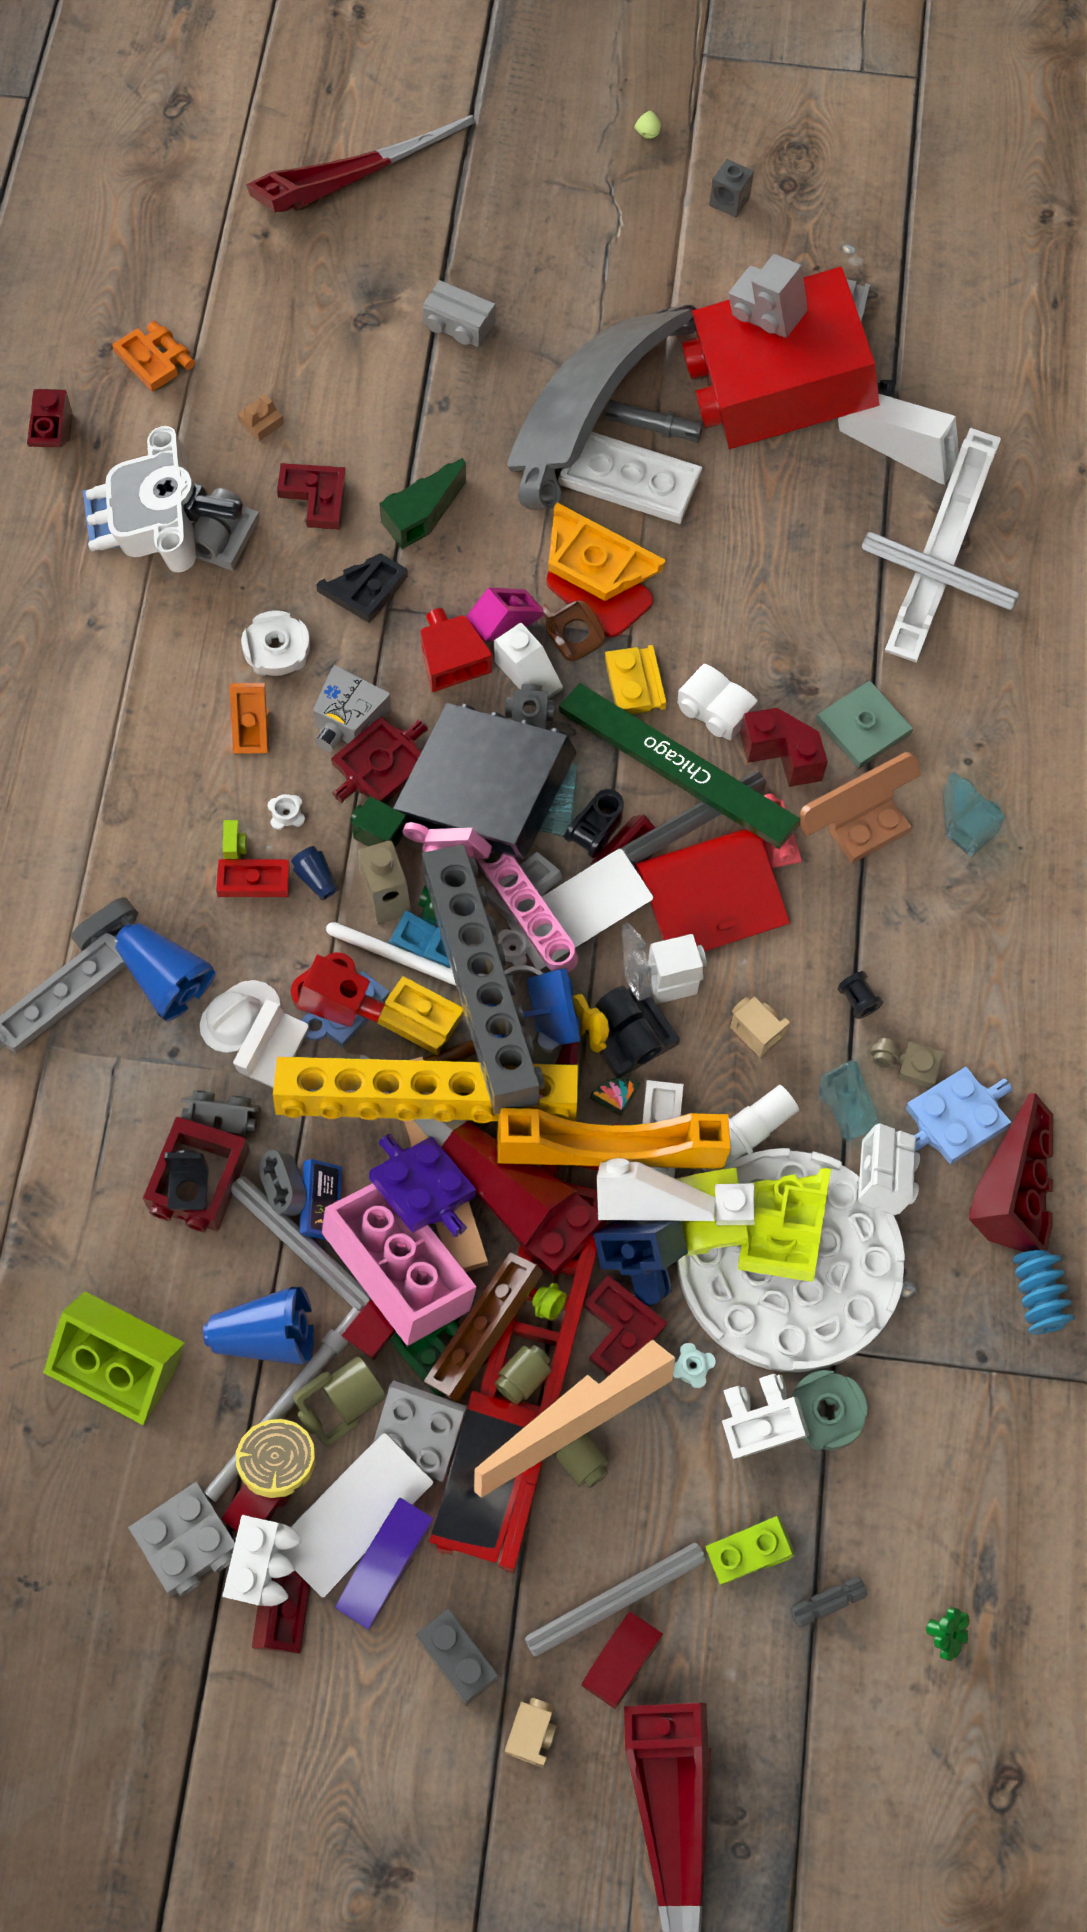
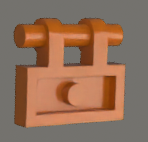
M152 321L148 324L147 330L150 333L146 336L137 328L112 344L114 353L152 392L178 376L175 364L182 365L185 370H191L195 366V360L190 356V351L183 344H178L173 339L172 332L167 327L160 326L157 321ZM157 347H164L167 351L162 353Z

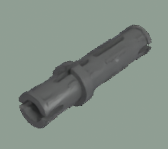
M612 399L609 400L606 408V413L608 414L605 415V420L662 433L663 437L666 438L674 436L696 443L699 442L703 422L677 417L674 412L669 411L668 414L624 404Z

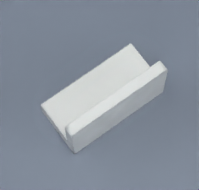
M266 999L233 1061L235 1068L239 1073L273 1088L277 1057L296 1056L309 1031L308 1024L285 1014L280 1004Z

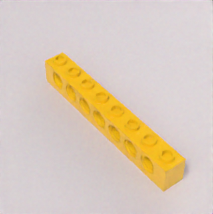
M277 1057L273 1087L275 1115H284L290 1118L322 1116L327 1119L360 1117L365 1120L397 1118L402 1121H412L414 1119H435L440 1122L473 1120L477 1123L499 1121L500 1114L494 1115L479 1062ZM533 1064V1067L541 1068L545 1087L539 1090V1095L545 1097L539 1098V1105L523 1109H540L551 1115L576 1121L578 1065ZM509 1065L504 1068L512 1070L518 1067ZM310 1089H319V1090L313 1091V1092L308 1091V1090H310ZM347 1090H357L351 1093L345 1092ZM385 1091H394L390 1094L383 1093ZM422 1092H431V1094H428V1095H423V1094H420V1093H422ZM460 1093H469V1095H467V1096H461V1095H458V1094H460Z

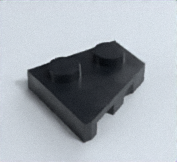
M379 553L366 559L363 564L353 565L344 569L343 575L329 582L325 579L320 580L316 584L317 592L370 623L408 577V569Z

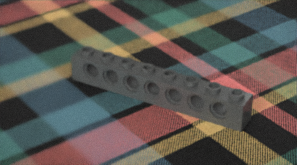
M464 844L423 852V876L494 1115L500 1114L501 1108L523 1109L539 1105V1090L545 1087L540 1067H533L531 1058L535 1054L530 1035H523L521 1026H525L523 1011L520 1004L514 1005L512 996L515 995L513 979L510 973L504 974L502 967L506 965L504 950L501 943L495 945L493 936H496V926L492 914L486 915L484 907L487 906L483 885L477 886L475 878H478L475 858H468ZM484 973V974H488V975H486V976H479V975H477V974ZM487 1004H497V1006H493V1007L486 1006V1005H487ZM504 1034L507 1037L498 1038L495 1035ZM512 1065L518 1068L509 1070L504 1067Z

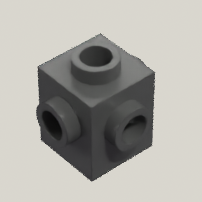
M522 684L521 689H514L513 698L507 697L505 717L512 718L513 721L517 722L526 720L539 728L546 729V721H553L555 701L548 700V691H542L541 685ZM527 705H533L536 707V711L528 714L524 711V708Z

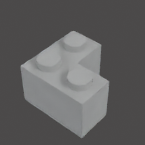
M776 254L771 256L762 269L750 265L728 293L733 316L740 321L757 325L768 333H775L787 338L808 311L802 265Z

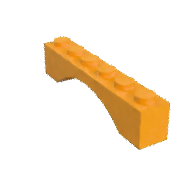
M501 1108L497 1129L498 1163L600 1166V1162H607L614 1158H623L629 1162H639L648 1167L724 1169L731 1149L728 1114L690 1113L655 1123L611 1126L571 1121L551 1115L540 1109Z

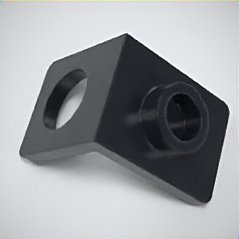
M191 1150L166 1152L164 1159L170 1171L167 1203L169 1210L204 1211L207 1204L209 1167L204 1154ZM191 1181L199 1187V1193L192 1201H182L177 1196V1189L184 1182Z

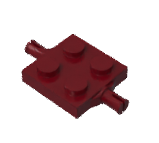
M381 716L331 758L332 765L346 778V781L332 792L335 799L339 803H343L355 791H358L367 798L371 796L384 804L404 788L421 754L414 741L428 731L425 723L418 719L406 731L393 727Z

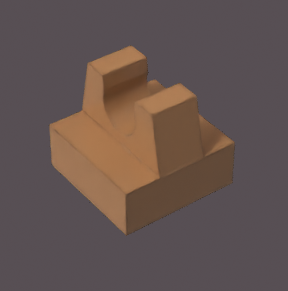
M265 394L238 413L239 422L258 441L284 424L283 415L277 411L273 401Z

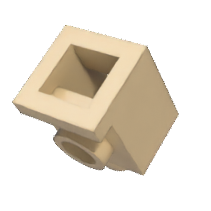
M754 996L751 1000L745 997L734 1007L730 1028L761 1057L786 1036L790 1022L786 1018L779 1021L774 1009L767 1003L762 1004Z
M531 1698L529 1704L521 1702L504 1754L543 1768L546 1757L539 1755L541 1748L549 1750L557 1727L549 1723L554 1706L535 1698Z

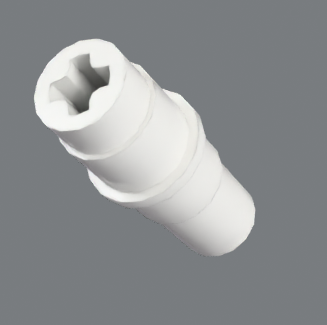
M778 1085L753 1105L745 1107L729 1119L731 1149L724 1167L743 1155L752 1154V1149L769 1137L770 1133L799 1112L797 1103L783 1086ZM703 1169V1170H704L705 1172H709V1171H715V1170H720V1169Z

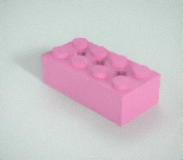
M373 1183L325 1207L322 1226L323 1236L407 1346L471 1310L477 1286L429 1225L412 1233Z

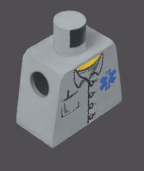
M334 665L313 709L315 726L321 730L315 738L316 744L322 749L331 752L339 740L347 744L350 743L379 717L386 718L391 712L390 693Z

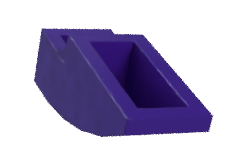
M399 1497L357 1566L335 1608L369 1630L412 1563L413 1556L434 1525L433 1518Z

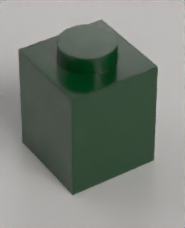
M369 796L363 806L358 805L350 818L353 839L368 847L392 841L396 848L404 836L403 829L406 824V815Z

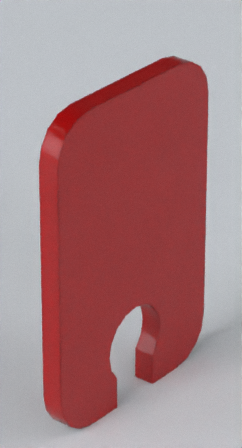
M550 571L546 577L549 589L566 604L569 605L574 601L580 600L589 605L598 617L607 637L621 635L652 606V594L640 583L604 601Z

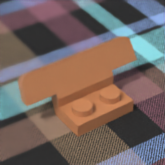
M904 752L806 804L800 812L802 831L806 836H809L829 825L830 834L851 864L908 834L912 826L892 800L894 796L893 790L921 776L917 758L910 752Z

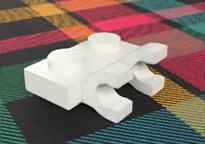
M771 1374L759 1378L768 1406L756 1410H750L751 1401L747 1387L740 1388V1386H735L723 1390L732 1417L722 1420L733 1459H740L810 1436L798 1397L786 1399V1386L782 1375L776 1376V1374Z

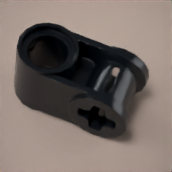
M613 789L599 791L586 808L571 822L564 835V840L567 842L574 841L586 849L591 858L597 857L622 823L624 810L622 795ZM611 808L615 812L611 814L603 813L601 809Z

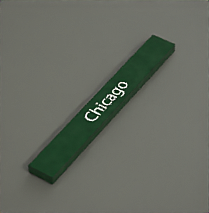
M579 683L559 704V712L776 848L780 849L800 826V818L583 684Z

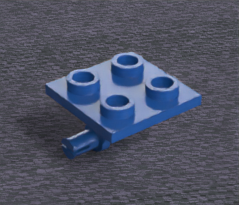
M567 968L527 978L532 1010L523 1012L524 1018L534 1017L536 1031L543 1032L561 1045L579 1042L580 1021L574 1011L572 1000L573 985L568 977ZM487 1004L486 1006L493 1007L497 1006V1004ZM504 1034L495 1035L498 1038L507 1037Z

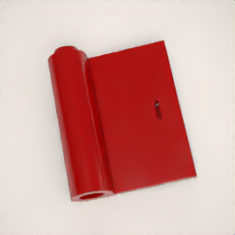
M746 828L634 864L635 870L653 896L650 904L663 941L693 934L696 946L702 945L705 952L790 924L762 839Z

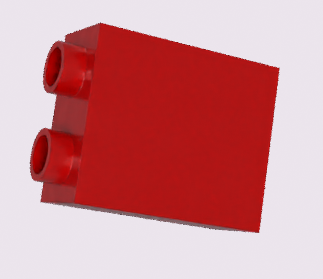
M842 266L803 277L808 311L787 338L775 333H768L750 322L740 321L732 315L730 300L692 310L697 337L681 342L684 358L691 380L703 376L708 377L710 386L695 390L705 429L722 424L729 449L880 406L875 361Z

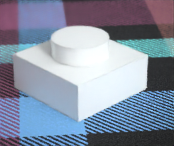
M754 1183L715 1184L716 1225H755Z

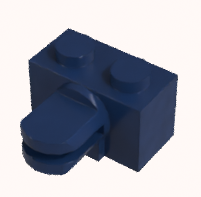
M614 1220L593 1233L601 1269L620 1270L621 1275H631L635 1297L642 1303L649 1306L654 1305L672 1292L667 1267L688 1254L681 1221Z

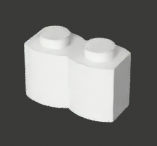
M703 664L678 691L677 703L680 710L687 717L705 722L707 729L713 735L732 740L741 729L744 713L756 711L758 700L741 686L730 682L715 668Z

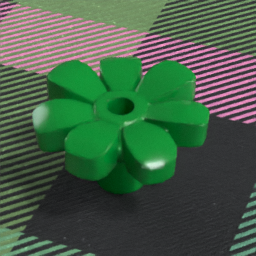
M948 1608L946 1617L943 1616L941 1621L931 1619L926 1627L927 1634L935 1637L934 1647L941 1649L940 1658L947 1661H952L959 1655L962 1650L961 1643L967 1644L968 1630L966 1628L970 1624V1618L967 1613L961 1612L958 1608Z

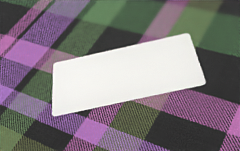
M617 849L541 898L576 948L651 901L653 896L623 850ZM535 902L531 904L523 912L531 910L534 907ZM515 919L511 922L507 920L512 930L519 931L523 935L525 934ZM542 924L535 929L534 935L544 937L552 931L553 927L549 924ZM533 945L527 949L526 953L535 968L538 970L544 968L546 964ZM557 950L553 953L551 960L555 961L568 953L569 950Z

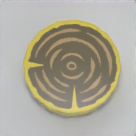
M284 1419L266 1420L253 1426L241 1438L236 1450V1467L241 1480L252 1492L268 1498L285 1497L294 1493V1489L300 1487L302 1483L304 1485L311 1478L316 1465L315 1447L308 1432L297 1423Z

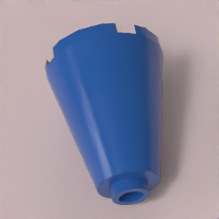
M142 923L135 925L127 924L116 936L118 942L115 948L158 1016L162 1017L165 1021L173 1020L189 1009L185 1003L193 996L199 1000L209 988L216 975V971L213 970L214 968L209 962Z
M290 1287L211 1315L209 1322L205 1323L203 1327L205 1345L207 1347L210 1346L215 1354L295 1365L305 1364V1361L311 1360L314 1349V1324H307L305 1314L306 1312H312L307 1292L303 1287Z

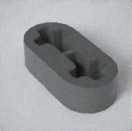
M127 898L116 899L79 924L72 932L71 938L83 951L105 933L116 936L124 926L132 924L136 920L138 912Z
M269 1150L261 1159L259 1174L270 1206L276 1213L296 1216L304 1208L307 1195L295 1159L289 1153Z

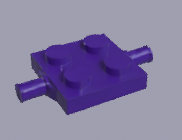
M387 1134V1137L383 1136L379 1141V1145L390 1158L371 1169L369 1179L410 1231L414 1233L428 1224L443 1222L453 1237L463 1234L467 1226L459 1219L455 1211L459 1206L475 1198V1187L432 1136L405 1149H402L392 1134Z

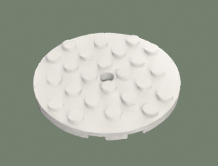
M790 1148L769 1149L743 1156L724 1167V1169H737L739 1184H748L768 1179L778 1180L783 1176L793 1174L797 1178L817 1175L819 1170L823 1168L831 1169L814 1282L738 1270L741 1245L710 1249L709 1253L683 1256L677 1260L681 1288L696 1320L721 1347L750 1364L769 1370L796 1373L816 1371L840 1364L862 1351L878 1336L887 1324L899 1301L903 1287L905 1253L903 1240L893 1214L881 1211L880 1207L872 1208L859 1203L860 1177L841 1165V1161L814 1151L812 1154L790 1151Z

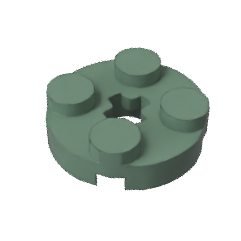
M821 1370L807 1375L799 1382L790 1397H798L810 1436L801 1438V1440L814 1450L832 1451L844 1448L859 1436L865 1425L868 1406L863 1391L854 1380L847 1376L843 1377L840 1374H835L834 1371ZM821 1401H826L828 1405L835 1404L838 1410L833 1414L834 1420H828L827 1417L819 1415L818 1411L821 1409Z

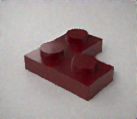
M280 463L277 485L278 498L308 500L306 516L308 528L340 530L346 467Z
M609 1275L605 1277L583 1305L587 1311L611 1329L609 1334L589 1357V1361L608 1376L651 1340L655 1341L667 1326V1322Z

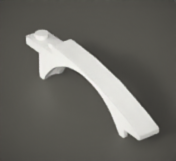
M973 428L969 429L923 553L954 565L998 449L1000 437ZM918 572L915 573L907 595L900 607L885 652L917 662L947 584Z

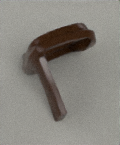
M580 600L574 601L553 614L546 604L542 605L546 618V631L567 660H578L592 653L605 643L606 638L603 627L594 611L585 602ZM575 620L583 621L589 627L587 638L579 643L569 642L564 637L566 625Z

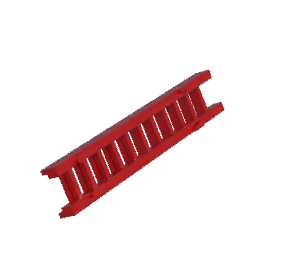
M542 1164L541 1168L555 1177L558 1165ZM575 1165L594 1171L599 1170V1166ZM564 1182L575 1189L580 1197L598 1210L597 1190ZM594 1236L582 1248L579 1260L572 1259L559 1272L574 1277L570 1295L566 1298V1303L562 1309L565 1311L560 1333L517 1322V1312L489 1355L479 1393L512 1403L507 1398L496 1395L497 1388L494 1383L499 1378L498 1372L510 1360L506 1356L512 1335L556 1346L550 1368L551 1373L543 1381L546 1383L541 1406L519 1402L518 1405L536 1411V1417H538L560 1398L597 1256ZM521 1245L519 1246L517 1256L536 1264L539 1268L545 1269L528 1255ZM533 1288L526 1301L532 1302L538 1289ZM543 1460L522 1474L499 1562V1568L505 1569L507 1572L514 1573ZM437 1545V1553L453 1555L454 1550Z

